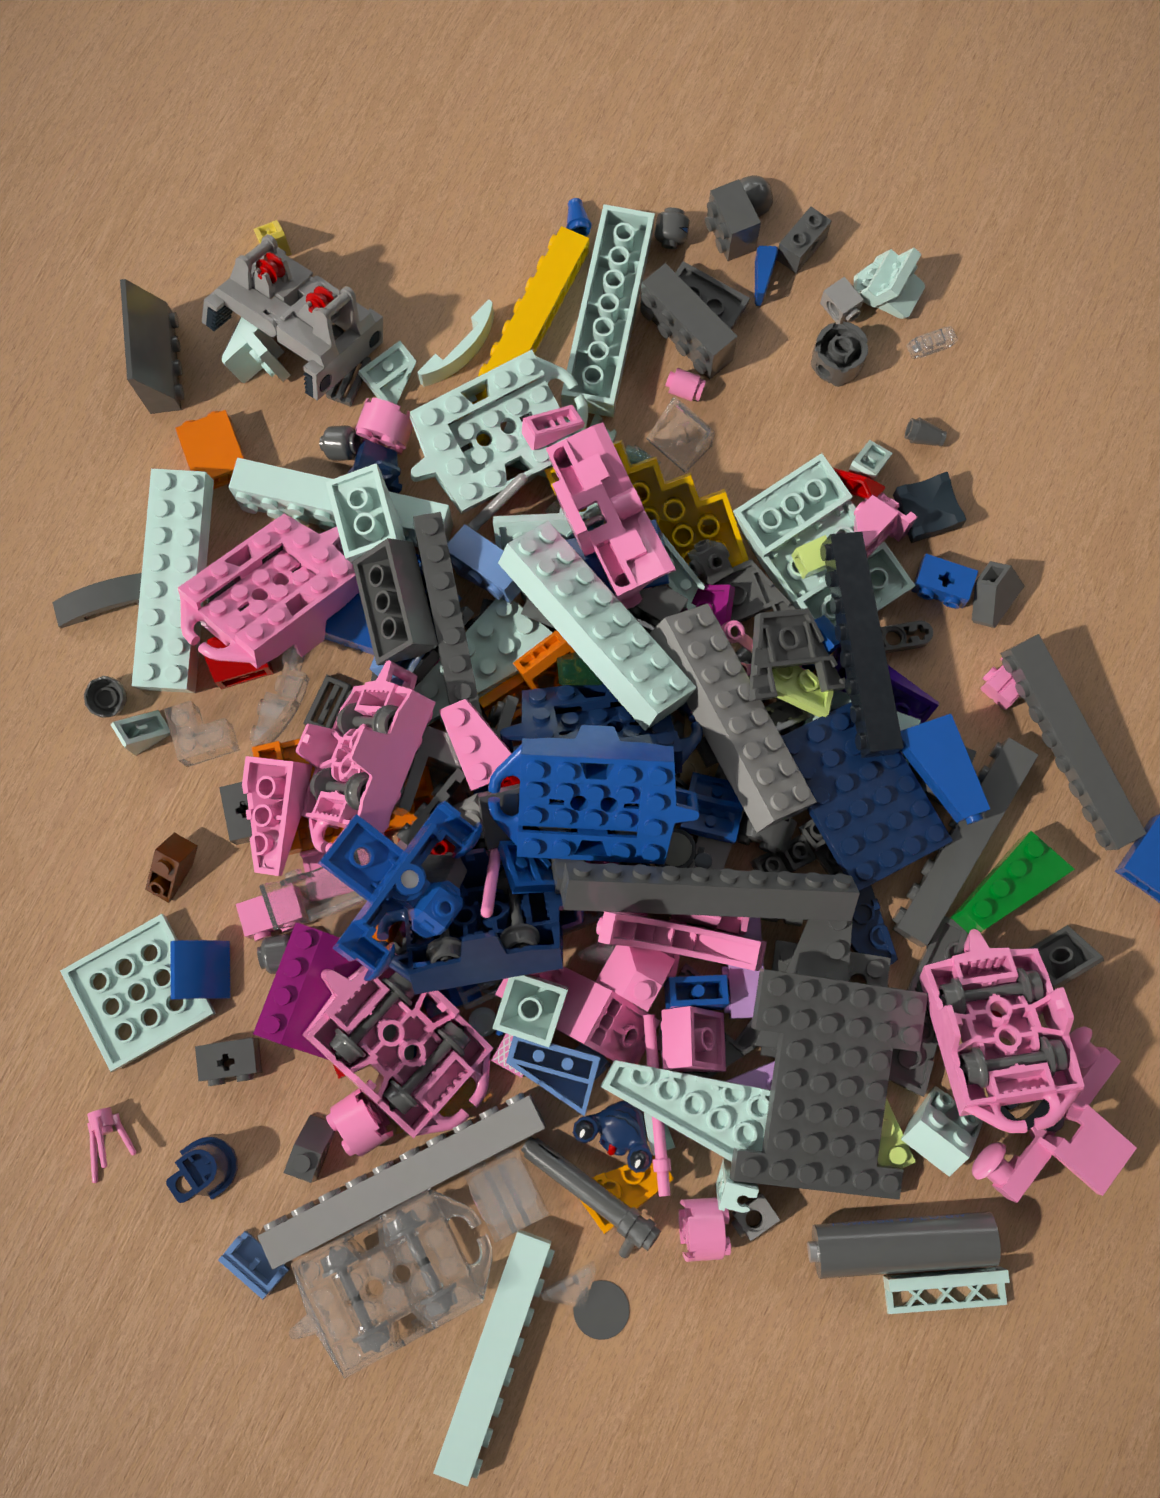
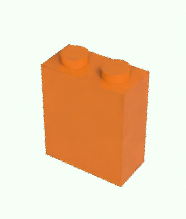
M213 411L206 417L198 420H188L181 426L176 427L175 429L190 471L206 472L214 480L213 489L230 484L237 458L245 459L227 411Z

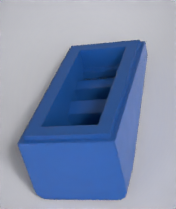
M777 246L757 247L755 256L756 306H761L764 301L778 254Z

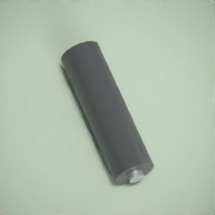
M989 1211L813 1224L812 1241L807 1242L810 1263L815 1262L819 1279L998 1266L1001 1258L997 1224L993 1214Z

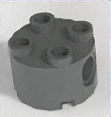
M835 322L823 328L816 339L812 352L811 367L815 373L824 381L832 383L837 387L843 386L845 383L856 378L863 368L868 355V340L865 333L858 326L850 322H843V324H836Z

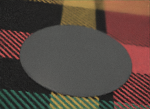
M602 1280L591 1282L584 1286L575 1298L573 1306L574 1319L579 1329L587 1336L598 1340L612 1338L623 1330L628 1321V1299L625 1293L614 1283Z

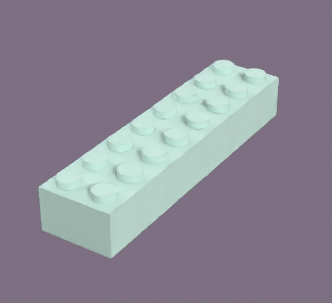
M603 205L567 371L577 381L578 386L569 390L566 384H563L561 393L562 407L573 405L577 411L574 398L583 394L588 405V413L614 417L652 240L655 213Z
M237 458L228 488L243 511L256 514L257 511L267 513L269 517L274 519L285 513L303 525L312 523L327 531L337 527L325 483L332 480L331 478ZM389 492L400 519L406 541L413 542L414 547H418L413 526V516L441 512L447 543L449 542L453 528L449 505Z
M151 468L132 686L141 690L196 693L199 659L198 647L200 646V641L195 646H192L182 634L181 603L178 587L207 566L214 480L206 472ZM199 621L194 625L193 629L200 637L201 622Z
M549 521L507 543L498 564L645 731L685 704L697 687Z

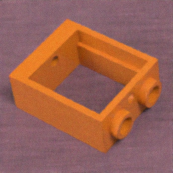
M557 630L513 662V665L531 690L539 688L533 678L564 655L567 656L579 674L566 685L595 682L575 650Z

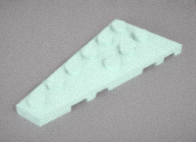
M501 598L500 600L495 599L465 632L477 694H483L518 674L519 672L513 665V662L552 634L542 623L522 615L523 608L514 600L509 603ZM440 661L414 688V691L436 702L433 708L432 719L427 725L441 718L439 710L449 706Z
M614 1060L601 1084V1087L731 1162L734 1148L762 1151L771 1090Z

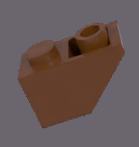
M175 832L154 851L145 890L169 903L192 868L198 845Z

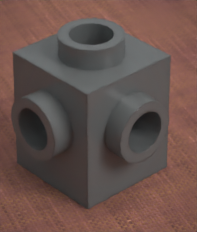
M705 539L694 545L695 549L687 553L691 561L689 562V567L703 583L712 585L734 572L728 559L730 557L729 551L720 542Z

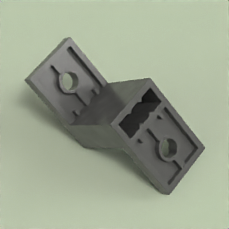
M507 695L503 700L498 701L496 706L493 705L491 707L487 721L491 722L490 728L500 740L501 729L511 725L519 698ZM426 726L422 736V744L415 753L401 789L400 799L392 811L393 814L404 816L411 810L425 766L451 775L457 768L463 772L447 732Z

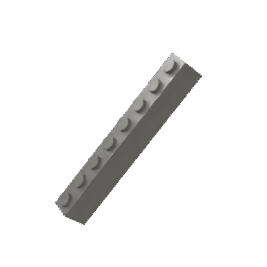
M441 512L413 516V526L432 621L439 645L437 647L449 705L468 699L482 716Z
M1040 635L1032 636L1001 652L1002 664L1005 670L1011 673L1016 682L1015 688L1017 693L1025 699L1029 706L1030 717L1035 723H1038L1042 731L1044 743L1052 749L1056 757L1055 763L1058 769L1066 775L1071 793L1081 803L1083 816L1092 824L1096 831L1095 837L1097 842L1106 851L1119 850L1146 835L1141 822Z
M1011 738L1006 739L1002 744L996 743L989 755L993 758L988 767L984 765L977 775L990 810L982 814L983 820L967 825L966 820L956 823L953 818L950 820L948 826L952 829L949 835L953 841L939 848L933 860L930 858L927 860L920 872L924 875L920 883L915 882L907 893L906 897L910 898L905 908L901 906L892 921L896 922L892 930L921 948L929 944L1038 757V754Z

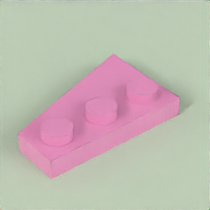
M468 699L440 709V715L471 791L488 785L495 769L512 754L511 751L494 733L490 725Z

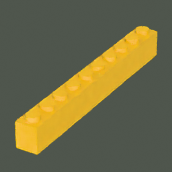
M562 226L557 235H552L548 244L549 250L547 254L540 257L535 276L528 279L525 295L522 299L519 298L517 300L511 321L507 320L502 329L503 336L499 342L496 341L492 346L491 358L487 364L484 363L478 377L530 350L534 354L537 352L589 254L588 237ZM486 389L475 395L477 400L472 402V404L487 398ZM480 434L476 437L479 445L487 446L490 437L486 434Z

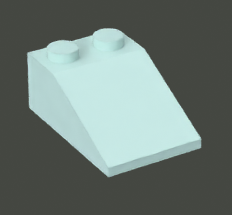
M377 464L325 482L344 556L349 562L352 563L387 538L406 541L400 519Z

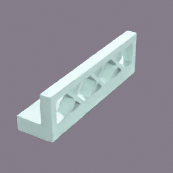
M1001 1266L883 1276L888 1314L1007 1305L1005 1283H1010L1009 1273L1007 1269ZM997 1284L998 1298L986 1299L978 1291L983 1285ZM967 1286L971 1292L964 1301H956L949 1295L953 1287ZM924 1289H938L942 1292L935 1303H926L919 1297ZM908 1291L912 1294V1297L905 1305L894 1306L892 1292ZM975 1295L981 1298L977 1300H972ZM947 1297L952 1302H943V1300ZM916 1299H918L922 1303L912 1305L916 1301Z

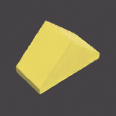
M277 220L253 229L259 244L262 238L268 234L275 238L278 247L286 252V256L292 255L283 229Z

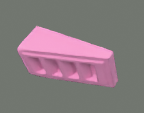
M569 405L523 418L522 435L530 448L536 450L583 428L585 423L574 406ZM567 417L570 422L567 423L564 418Z

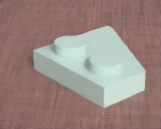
M398 341L359 370L358 374L378 399L397 405L416 365V360L402 342Z

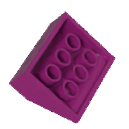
M298 922L295 923L253 1032L254 1035L327 1059L303 1036V1033L332 995L321 978V972L324 969H330L348 978L363 966L356 959L348 961L332 949L340 937Z

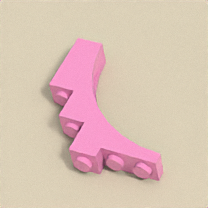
M604 911V915L600 917L597 924L598 942L674 953L753 971H760V968H762L767 944L766 941L706 927L691 926L629 912Z

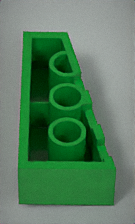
M1030 831L1017 840L951 918L968 934L972 929L982 932L1075 869L1034 832Z

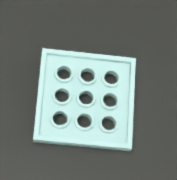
M160 914L60 970L110 1072L122 1068L216 1014L209 999H183V1006L180 1010L173 1011L170 1008V941L178 939L164 914ZM154 945L157 948L158 954L154 960L147 961L144 957V951L148 946ZM128 959L132 963V970L129 974L123 976L119 972V964L123 960ZM162 970H167L170 973V981L165 986H160L157 983V975ZM102 973L105 975L107 982L104 988L97 990L93 985V980L98 974ZM141 984L145 989V994L142 999L136 1001L132 998L131 991L135 985ZM115 998L119 1002V1010L115 1014L110 1015L106 1011V1004L110 999ZM154 1009L157 1012L158 1019L155 1024L149 1026L144 1021V1015L148 1010ZM127 1023L132 1028V1034L127 1040H122L119 1037L118 1031L123 1024Z

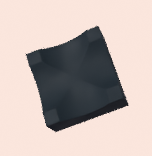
M948 472L938 474L921 482L899 486L893 493L894 500L899 503L900 507L898 510L901 513L907 515L912 512L917 516L908 532L911 543L962 528L966 522L964 512L954 495Z

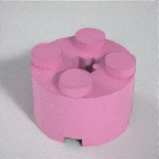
M366 398L355 428L356 434L363 437V442L367 439L377 444L386 445L387 448L397 451V454L401 455L407 447L413 430L410 411H407L405 415L399 411L401 406L378 398H372L371 401L369 398Z
M359 1088L331 1106L330 1114L326 1116L330 1127L334 1131L338 1130L343 1138L341 1143L349 1156L357 1154L363 1157L393 1136V1130L388 1132L386 1126L391 1124L386 1113L370 1098L368 1099Z
M717 1197L682 1199L680 1204L685 1209H679V1234L681 1244H687L688 1252H682L685 1261L721 1260L724 1258V1255H730V1238L725 1236V1224H729L728 1209L725 1208V1211L718 1209Z

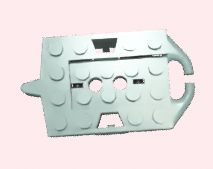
M530 350L410 411V419L424 454V458L411 469V479L414 482L435 477L460 514L495 498L514 479L512 478L507 481L505 467L517 461L528 469V471L524 472L528 477L525 484L531 482L536 476L545 472V469L552 467L546 448L586 429L588 405L583 394L574 398L577 412L585 423L584 427L536 450L530 448L522 435L523 418L560 408L548 386L551 379H560L569 390L578 386L577 381L564 368L535 356L534 352ZM486 389L487 398L472 404V402L477 400L475 395ZM503 422H510L514 425L515 431L511 434H506L501 430L500 425ZM480 434H486L490 437L491 444L481 446L478 444L476 437Z

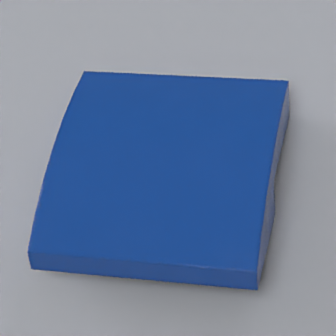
M693 772L688 791L697 794L699 818L694 821L681 822L680 829L689 834L735 844L743 807L729 780Z
M170 941L171 999L230 998V941Z

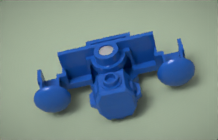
M446 801L437 805L405 850H402L356 814L318 862L323 868L367 900L332 948L348 961L356 959L368 969L364 977L365 981H372L383 974L395 955V944L393 942L384 947L372 938L377 930V925L386 913L406 908L409 920L412 922V930L422 938L441 935L463 907V898L460 897V889L449 880L436 883L429 882L421 866L435 845L441 842L443 838L456 847L452 858H461L474 848L481 836L482 824L478 822L472 826L460 816L461 813ZM356 849H364L368 853L369 860L366 865H359L355 862L354 852Z

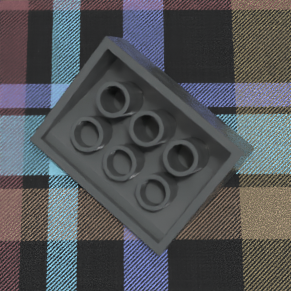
M121 279L127 380L150 414L180 411L181 400H184V390L182 384H179V376L183 375L181 362L177 358V352L181 351L180 341L175 333V328H179L177 313L172 312L166 301L126 279Z

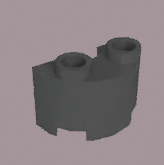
M744 810L736 841L744 845H749L750 842L760 843L759 848L771 854H775L776 851L785 853L797 822L789 818L756 833Z

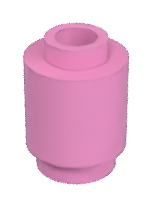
M677 368L676 372L670 371L665 386L670 388L669 394L692 402V399L699 401L706 381L700 379L701 376Z

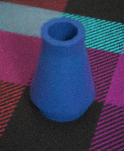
M573 198L567 204L566 228L586 237L590 233L592 224L582 200Z

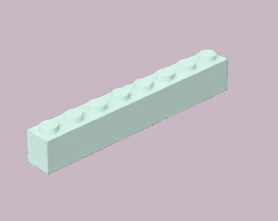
M518 1229L433 1474L467 1487L471 1477L477 1479L483 1462L482 1459L478 1458L481 1446L488 1448L494 1430L488 1428L491 1417L495 1416L498 1418L504 1399L500 1398L499 1394L502 1385L508 1387L514 1369L510 1368L509 1365L513 1355L519 1357L524 1339L519 1337L523 1325L529 1327L535 1310L530 1308L533 1296L539 1298L545 1281L539 1277L543 1266L549 1268L555 1250L549 1249L552 1241Z

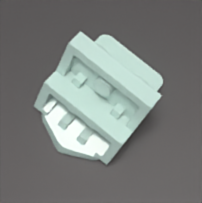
M912 248L898 255L890 249L877 256L873 263L854 276V288L864 299L863 302L900 319L909 317L925 289L924 282L914 274L918 267L916 263L921 253L917 249Z
M240 317L222 354L223 364L242 383L248 382L262 368L271 377L276 374L282 382L291 376L277 360L284 353L282 348L271 336L258 329L243 317Z

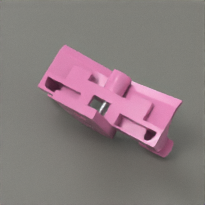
M602 422L546 448V451L559 478V481L552 484L584 556L596 553L615 596L628 609L635 607L641 602L640 590L652 581L674 572L676 569L648 518L642 502ZM596 503L601 513L583 521L578 511ZM602 520L605 521L606 524L588 532L587 527Z

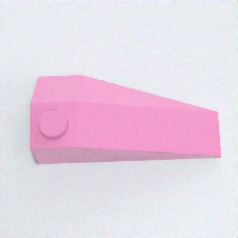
M246 756L242 787L243 794H247L249 810H246L247 820L251 821L252 836L250 844L255 873L282 876L304 808L306 792L311 778V764Z

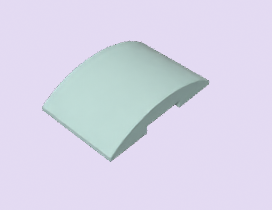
M821 453L735 509L733 514L766 574L794 608H808L814 619L825 615L836 626L835 614H832L830 609L831 591L825 582L827 569L802 579L791 556L797 547L824 535L828 537L830 534L854 532V511L856 507L851 501L853 496ZM882 542L867 558L877 611L916 586L885 542Z

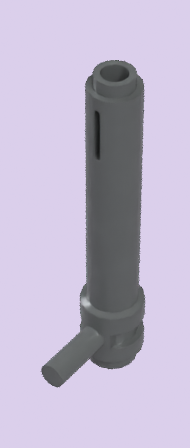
M531 1136L525 1142L521 1151L525 1153L524 1157L617 1228V1232L625 1238L619 1250V1255L622 1258H628L635 1246L639 1249L643 1247L649 1251L661 1233V1230L656 1227L657 1223L650 1218L646 1220L642 1217L641 1211L635 1207L630 1208L541 1139H534Z

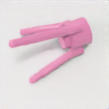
M110 1107L87 1114L93 1183L98 1182L97 1144L101 1167L106 1168L107 1159L103 1135L113 1132L112 1126L116 1127L131 1155L136 1154V1150L121 1124L119 1113L112 1115Z

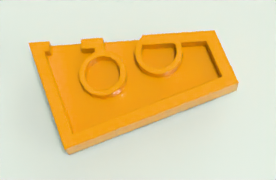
M655 1155L652 1156L651 1166L645 1172L636 1173L627 1164L592 1177L593 1180L630 1208L635 1207L638 1209L658 1193L657 1172L653 1170ZM669 1172V1183H671L674 1177ZM581 1201L604 1234L615 1227Z

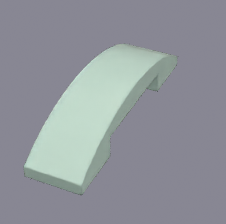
M488 299L471 317L473 330L444 360L434 354L418 371L421 385L424 387L433 385L452 376L478 353L486 341L493 324L494 309L492 301Z

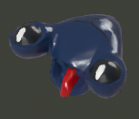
M624 1100L619 1101L599 1113L580 1117L574 1123L572 1133L577 1141L588 1143L594 1140L599 1133V1142L607 1150V1154L623 1156L630 1150L627 1162L628 1167L634 1172H645L651 1166L653 1155L646 1140L644 1114L642 1110Z

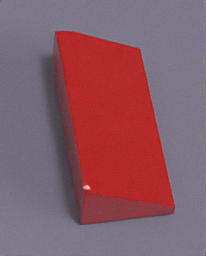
M833 468L848 491L853 495L869 499L872 495L878 497L886 488L884 485L868 477Z

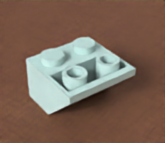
M935 1086L908 1122L901 1140L950 1177L970 1158L983 1121L973 1115L960 1116L955 1100Z

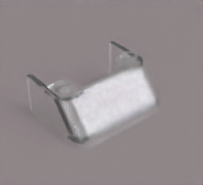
M356 849L354 860L359 865H366L369 855L364 849ZM323 867L302 873L301 869H296L284 874L286 879L259 886L274 930L292 927L296 922L300 924L315 922L367 901Z

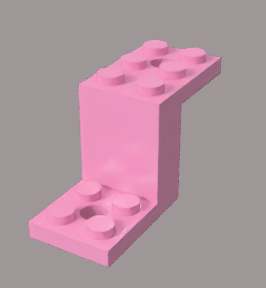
M564 966L563 969L528 974L569 987L556 1030L612 1061L639 1063L646 1050L643 1015L650 1014L614 991ZM509 978L503 979L495 995L500 998L503 997ZM655 1018V1024L657 1029L660 1020Z

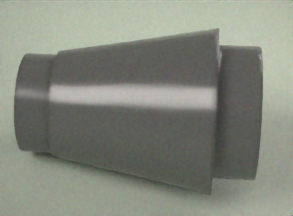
M920 417L917 419L911 418L907 424L904 438L913 444L942 447L946 440L947 432Z

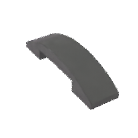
M142 573L94 583L55 600L52 603L58 627L61 629L86 621L87 616L136 602L139 605Z

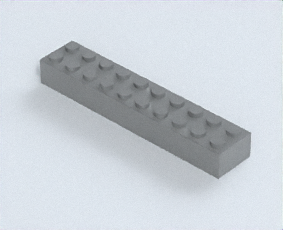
M522 1092L506 1100L508 1107L499 1111L498 1107L495 1106L479 1114L482 1119L481 1121L473 1124L470 1119L454 1127L455 1134L447 1138L445 1133L440 1134L426 1142L428 1148L420 1151L418 1146L400 1155L401 1162L394 1165L391 1160L372 1170L374 1176L368 1178L365 1173L345 1183L347 1190L341 1192L338 1187L318 1197L320 1204L315 1206L313 1201L291 1211L293 1218L288 1220L287 1216L284 1215L264 1225L266 1232L258 1235V1239L272 1270L545 1129L547 1126L532 1095L525 1097Z

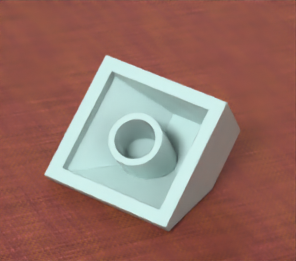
M531 975L509 978L492 1029L550 1047L569 987Z

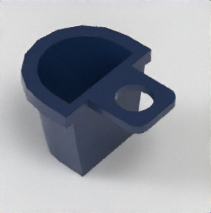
M366 439L360 445L354 465L348 473L377 464L388 491L399 494L403 484L399 483L401 469L398 467L397 451Z
M203 1137L179 1151L181 1156L175 1161L179 1171L170 1176L166 1181L167 1187L179 1203L186 1202L194 1195L209 1196L213 1200L233 1183L238 1171V1159L234 1149L225 1140L217 1137ZM181 1176L185 1177L191 1187V1190L187 1193H182L177 1189V1181Z

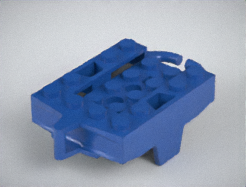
M581 725L575 739L522 738V744L495 769L490 777L488 786L490 793H499L501 782L506 777L516 776L520 780L518 814L514 816L505 814L500 808V799L498 797H490L488 799L489 813L495 823L517 846V857L665 864L675 823L694 821L699 818L697 794L692 791L676 788L673 746L620 741L613 726ZM611 797V798H614V799H612V800H606V799H604V798ZM523 826H536L540 831L523 830Z

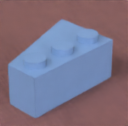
M464 524L447 543L452 568L457 575L487 590L496 599L500 600L501 598L509 603L521 592L518 585L498 564L504 551Z
M513 1036L506 1063L585 1117L600 1056L553 1043L550 1044V1047H546Z

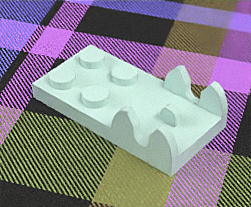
M596 503L588 506L586 511L579 512L583 521L601 513ZM560 508L559 513L493 516L496 546L503 551L507 543L547 521L551 523L565 540L575 538L562 508ZM604 520L587 527L588 532L603 525Z

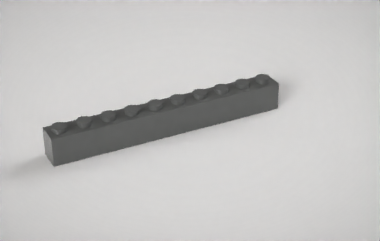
M565 862L560 891L564 910L852 921L860 894L852 876L845 874L826 875L814 872L804 874L790 873L788 871L763 872L760 870L739 871L729 868L718 870L702 867H653L642 864L631 866L617 865L615 863L589 864L586 862Z

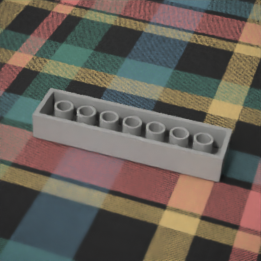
M709 604L665 617L650 632V635L697 687L686 702L696 721L702 726L705 738L756 833L792 818L815 804L817 801L762 701L749 700L750 679Z

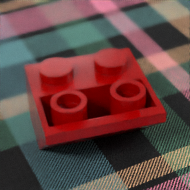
M217 637L207 640V644L213 648L227 647ZM204 655L214 682L221 690L274 674L271 661L257 669L251 663L219 661Z

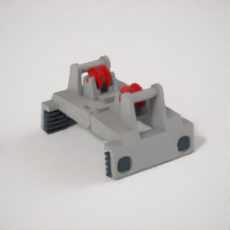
M267 234L262 238L261 243L249 253L236 258L230 278L204 299L202 323L212 331H216L232 318L231 314L234 311L271 337L277 336L279 343L308 361L303 366L305 371V394L318 401L383 343V316L371 308L367 310L356 302V295L350 287L345 286L338 290L321 277H312L313 272L286 256V252L278 247L275 238ZM333 323L346 330L336 340H334L332 330Z

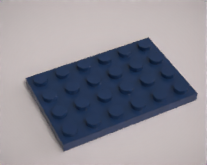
M850 702L829 712L828 716H821L781 737L817 801L807 808L810 816L843 874L852 876L858 890L861 891L949 844L953 840L901 751L894 755L861 758V752L855 744L857 731L856 725L850 717V708L852 706Z

